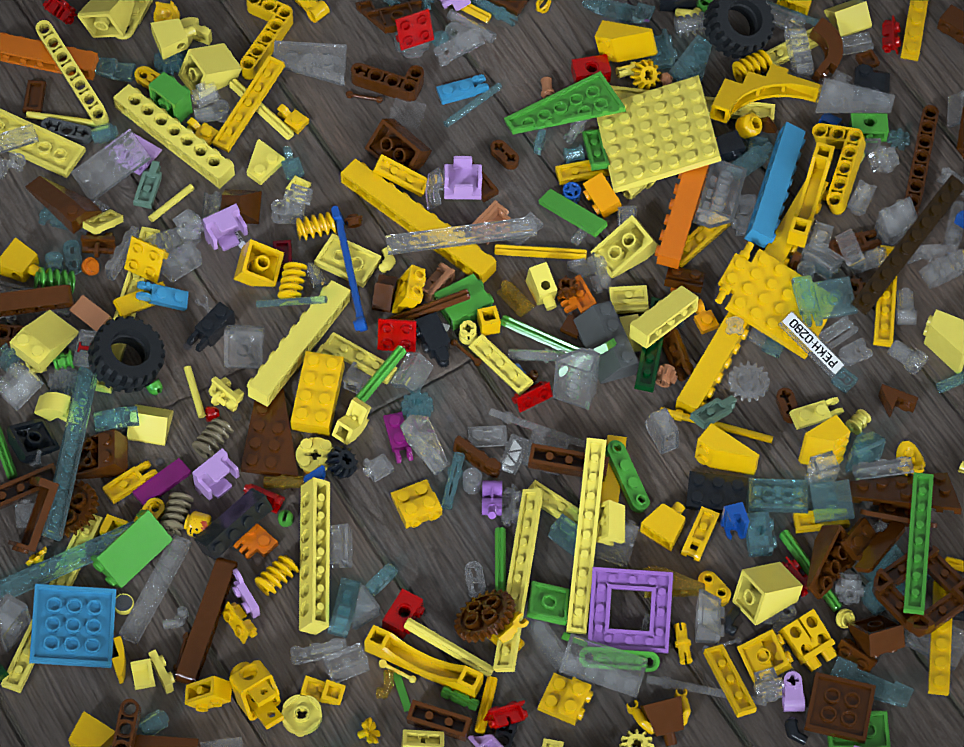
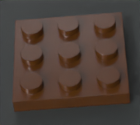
M816 672L804 730L865 744L876 685Z

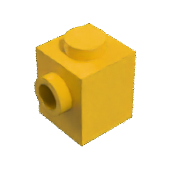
M496 305L477 309V322L481 334L488 336L500 333L501 321Z

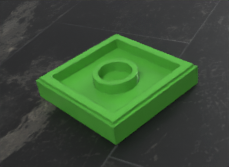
M531 581L527 618L565 626L568 618L570 589Z

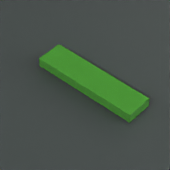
M551 188L539 199L541 206L595 238L608 226L607 221Z

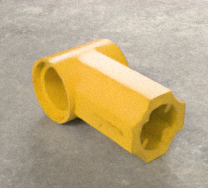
M295 0L314 23L330 13L329 7L323 0Z

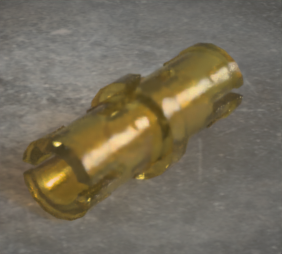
M286 474L281 476H264L263 486L264 489L281 488V490L301 488V485L304 484V476H286Z

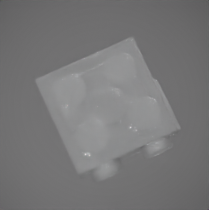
M631 520L625 521V543L614 542V546H609L596 542L594 558L627 567L639 533V527L636 526V523Z

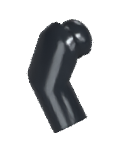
M733 606L725 616L723 630L730 636H734L738 630L737 626L733 625L735 619L741 613L740 608L737 606Z
M789 717L784 724L787 737L805 745L808 736L799 732L798 720L795 717Z

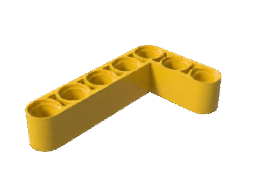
M246 0L247 11L268 23L240 61V66L242 67L241 75L244 79H254L267 57L273 54L293 25L292 8L277 0Z
M818 123L812 128L816 144L821 142L835 146V149L842 150L826 197L830 212L834 215H839L846 209L866 147V141L862 131L858 128Z

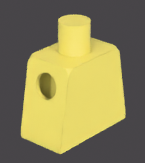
M178 18L151 23L152 35L163 60L186 50L189 47L188 37L196 35L193 25L183 28Z
M547 262L530 267L526 284L536 304H544L547 311L556 308L557 305L554 299L557 294V287Z

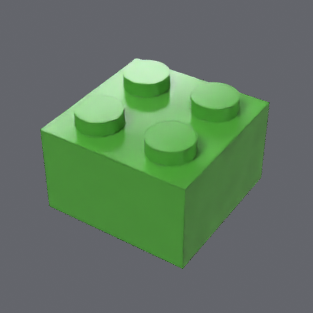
M163 72L148 85L150 98L154 101L155 105L159 108H164L168 115L172 118H177L180 123L193 113L190 90L185 85L182 86L172 75L169 76Z

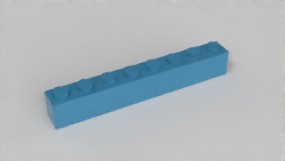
M786 122L778 132L744 239L762 248H765L768 243H772L775 239L776 233L774 231L780 223L778 218L785 208L783 202L786 201L789 195L787 189L790 188L793 182L791 177L797 169L795 164L802 154L799 151L806 141L804 139L806 131L789 122Z

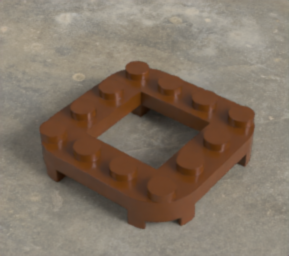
M934 545L929 547L927 573L948 594L926 609L924 615L903 613L904 596L896 588L906 579L907 553L885 569L880 568L876 572L872 592L876 599L906 630L917 637L932 633L964 610V579L939 555L940 549Z

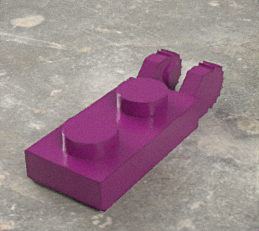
M397 412L384 415V424L397 464L401 463L402 460L399 452L401 450H406V456L409 461L413 460L411 443L403 413Z

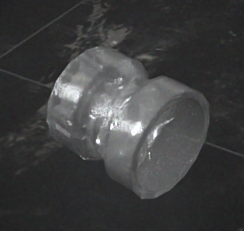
M476 468L466 469L462 476L463 489L467 493L475 494L482 487V473Z

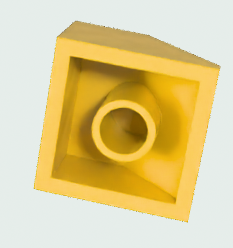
M250 239L241 249L234 280L249 286L275 287L284 252Z

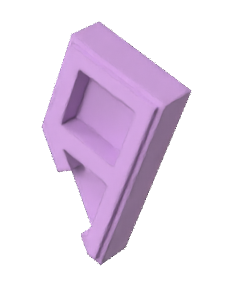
M493 734L475 737L469 735L467 737L475 747H504Z

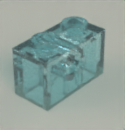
M137 406L118 407L93 413L96 432L139 426Z
M769 511L747 513L749 518L746 533L748 557L772 556L774 548L777 547L776 537L772 536L774 522L773 518L770 519Z

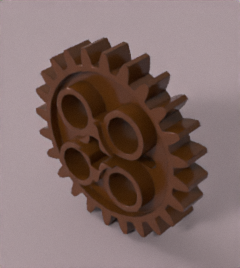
M74 479L72 484L66 480L65 485L59 483V488L54 497L43 531L47 535L51 534L53 538L58 535L60 539L63 538L64 534L67 538H70L71 533L77 536V530L79 529L83 532V526H90L88 521L95 520L93 514L98 513L96 507L100 506L97 502L99 498L94 489L82 480L78 483Z
M493 589L490 593L486 590L484 595L479 593L477 598L472 597L471 602H465L466 607H461V613L456 614L457 619L454 620V628L463 641L467 640L468 643L472 640L476 643L479 639L483 642L485 637L491 639L492 634L498 635V630H505L504 625L510 624L508 619L514 618L512 613L516 612L514 608L516 604L507 591L503 592L502 589L498 591Z

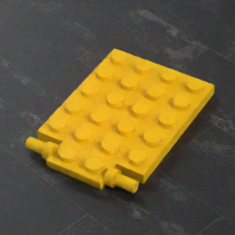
M747 242L745 248L739 254H734L719 280L720 292L715 301L718 304H722L726 295L732 293L725 307L727 311L801 358L806 359L811 350L783 323V320L792 312L818 338L838 298L761 249L757 250L751 262L748 261L754 244Z

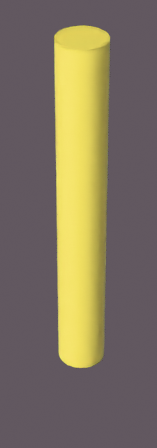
M189 184L148 216L149 220L154 222L195 190L193 185Z
M186 366L184 371L198 417L204 418L206 414L191 366Z

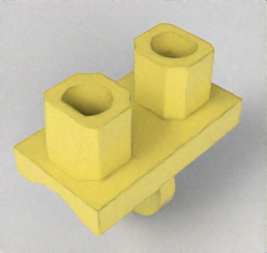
M215 376L211 380L212 385L208 391L213 397L211 403L214 406L219 404L226 406L232 412L236 411L238 404L243 400L244 392L240 389L231 390V382L228 378L218 379Z

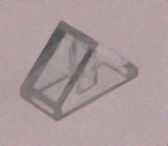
M360 585L352 620L353 629L356 630L381 615L379 604L365 585Z

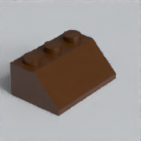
M394 118L382 119L365 146V149L377 160L383 154L415 172L424 165L432 152L430 148Z

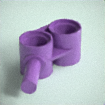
M483 480L482 515H488L490 519H494L496 515L502 516V481Z

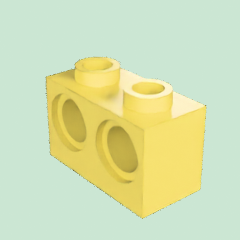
M403 729L401 747H444V732Z

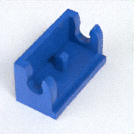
M743 502L723 507L720 525L724 528L725 534L730 540L732 539L731 530L737 531L740 539L746 538L749 518Z

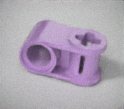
M790 671L784 676L781 686L783 712L805 711L802 677L799 673Z

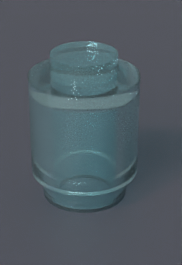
M112 122L91 129L94 144L99 143L100 145L115 141L116 136H119L117 126H113Z
M156 709L143 717L138 727L143 735H155L168 727L169 717L164 710L160 712L159 709Z

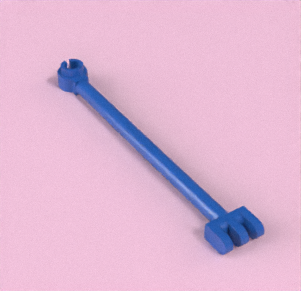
M333 206L331 208L332 216L336 223L356 312V320L353 321L356 332L367 331L368 326L362 309L344 229V218L338 206Z

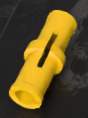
M681 622V630L679 623L674 624L673 627L677 640L675 641V647L678 648L679 662L685 665V657L687 664L692 663L693 660L690 651L691 640L688 639L687 625Z

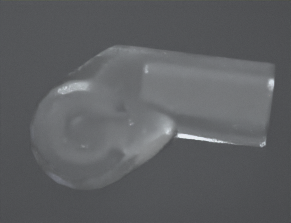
M180 606L174 618L164 619L163 629L182 627L189 618L187 607Z

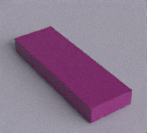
M178 458L132 491L133 495L144 506L149 499L161 497L192 474L191 470Z

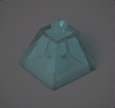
M873 431L857 435L845 467L846 473L881 459L886 443L885 438Z

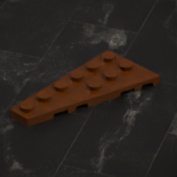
M935 473L933 477L931 508L936 509V512L943 513V510L954 511V514L961 515L962 508L948 473ZM913 476L841 481L832 483V491L836 501L859 504L862 501H869L877 506H880L881 503L891 504V507L911 509Z

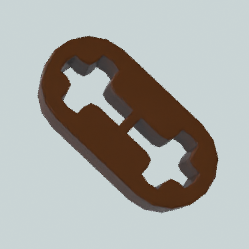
M495 140L491 143L490 153L503 167L508 170H514L518 167L519 155L502 140Z
M781 388L777 392L776 403L783 420L786 423L792 424L793 420L790 414H788V410L790 408L791 411L799 408L792 390ZM782 395H785V397H788L787 403H786V401H785L784 398H781Z

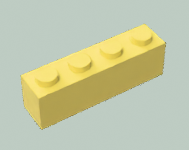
M681 285L663 300H659L651 309H647L639 318L634 319L630 323L629 337L647 349L697 311L698 296Z

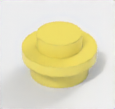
M847 608L841 609L836 615V624L843 629L848 628L847 623L855 621L853 612Z

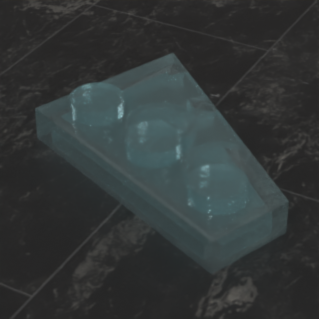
M697 34L670 69L669 74L677 81L699 75L702 82L712 48L710 42Z

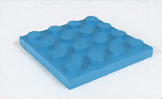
M35 584L29 663L111 668L116 589Z

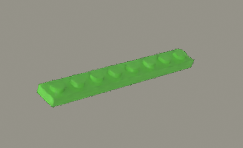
M916 472L913 474L903 613L924 615L934 474Z

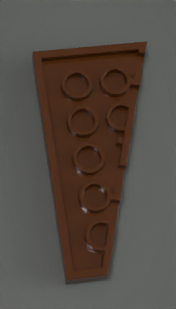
M283 388L268 407L254 400L240 468L241 472L299 479Z

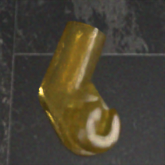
M387 669L383 671V688H376V698H383V700L388 698L394 686L393 670Z

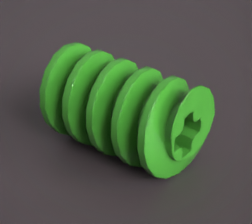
M40 267L35 274L34 289L38 285H41V288L70 285L73 294L75 288L74 271L70 270L67 275L65 269L60 273L59 269L56 268L52 273L51 268H47L44 271V268Z

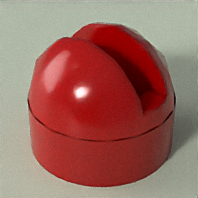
M206 406L207 422H211L214 418L220 416L217 407Z

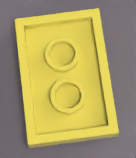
M332 233L314 260V265L348 281L339 236ZM347 240L357 285L364 288L382 260L381 255Z

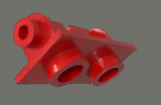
M892 15V21L885 20L882 24V49L885 53L895 50L898 55V47H901L898 33L901 32V26L896 21L894 15Z
M540 381L538 384L530 387V391L526 390L520 396L517 393L514 394L512 401L514 404H517L519 413L553 397L549 381Z
M251 483L245 485L243 490L245 493L251 488L261 492L267 497L273 508L270 512L278 514L285 500L284 496Z
M786 556L785 558L788 562H782V564L803 585L800 595L804 597L808 594V588L806 587L808 575L805 574L803 576L799 571L802 568L795 559L791 561Z
M525 700L519 702L511 701L503 707L494 706L488 710L483 721H488L489 727L494 729L507 726L509 724L507 718H509L511 724L524 721L528 717L527 711L522 709Z

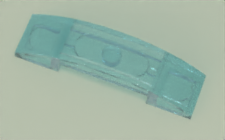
M583 0L582 3L583 7L598 15L626 23H648L655 10V6L639 2L637 6L612 0Z
M838 657L831 675L876 685L874 699L899 707H907L914 692L913 688L897 681L893 684L866 671H862L857 668L858 664Z

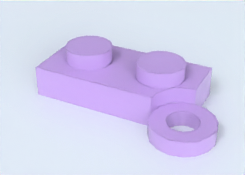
M235 568L233 574L237 581L233 582V593L236 598L240 597L243 601L241 605L245 613H250L254 619L260 616L259 606L245 585L240 572Z

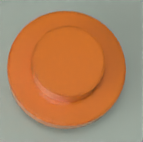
M88 257L83 260L81 269L84 274L94 276L99 272L100 266L95 258Z

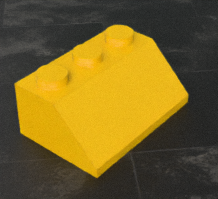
M837 414L805 433L798 459L800 464L829 468L843 461L851 431Z

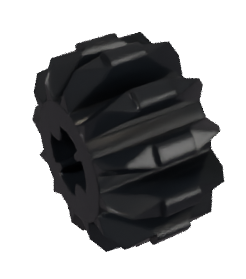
M345 445L332 448L326 455L327 460L325 464L329 466L327 471H332V477L337 476L338 479L352 476L358 469L356 465L359 461L355 459L356 454H352L351 448H346Z

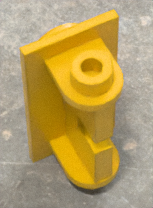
M227 602L222 612L224 620L229 623L236 637L245 644L248 636L253 638L258 634L256 632L257 628L250 619L242 620L247 615L240 604L236 602L230 604V602Z

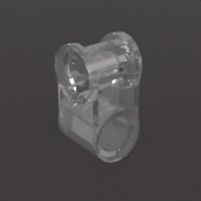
M280 199L273 201L271 204L272 221L278 224H296V219L300 218L303 222V218L306 216V202L303 200Z

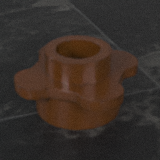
M350 214L344 219V223L347 224V228H357L362 225L363 217L362 215L358 216V214Z

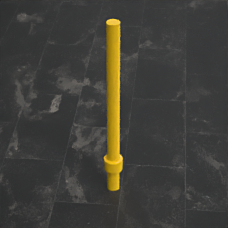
M660 408L659 414L672 417L680 422L684 420L695 423L690 419L691 414L684 413V410ZM718 421L714 423L715 426L725 432L772 444L774 436Z

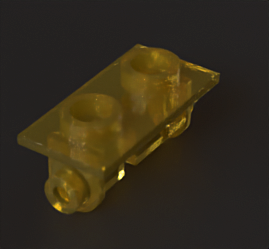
M504 280L501 283L502 288L496 291L520 318L535 308L510 281Z

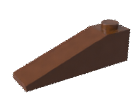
M42 176L37 177L25 186L73 234L83 228V221L102 213V210L90 199Z
M840 524L822 525L814 541L806 587L816 599H821L833 587V583L837 579H841L844 576L843 573L856 562L840 543L847 534Z

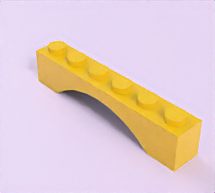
M821 142L816 144L803 191L787 238L788 244L805 248L831 165L835 146Z
M372 626L364 641L366 652L437 684L448 686L453 691L462 692L470 696L469 698L471 699L472 697L476 698L483 684L484 673L466 665L448 663L431 657L406 644L393 633L378 626Z

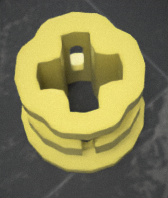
M466 320L460 324L459 340L465 345H470L477 339V326L471 320Z
M859 409L851 417V420L846 421V426L854 434L860 435L862 429L870 423L871 416L865 410Z

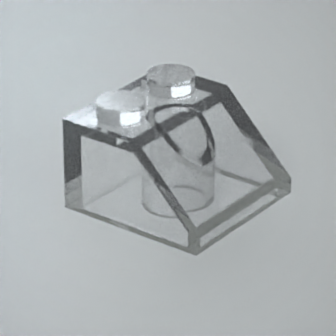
M226 325L224 330V368L259 369L263 364L265 326Z
M699 589L696 601L695 642L719 644L720 637H724V625H721V618L725 616V606H721V598L704 589Z
M8 593L3 598H0V639L6 652L10 651L32 620L27 604Z

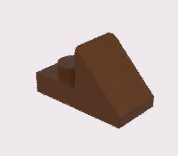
M379 274L378 281L374 287L372 310L391 312L398 277Z
M882 384L878 395L889 417H891L895 406L903 411L913 413L918 401V397Z

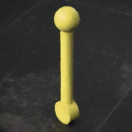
M382 659L379 661L380 668L386 667L409 679L410 683L417 681L414 675L410 676L387 664L386 660Z

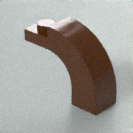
M823 17L809 35V38L816 42L824 52V61L811 78L815 82H818L821 77L825 79L829 72L834 74L843 56V42L839 32Z

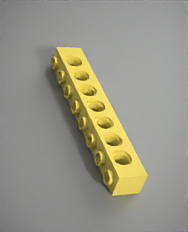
M128 84L113 97L116 109L219 189L235 176L234 164L230 159H225L221 156L217 149H212L204 139H199L190 128H185L181 125L177 118H172L168 115L164 108H159L155 105L154 101L149 97L146 98L138 88H133Z
M313 477L301 485L299 631L317 635L329 627L330 482Z

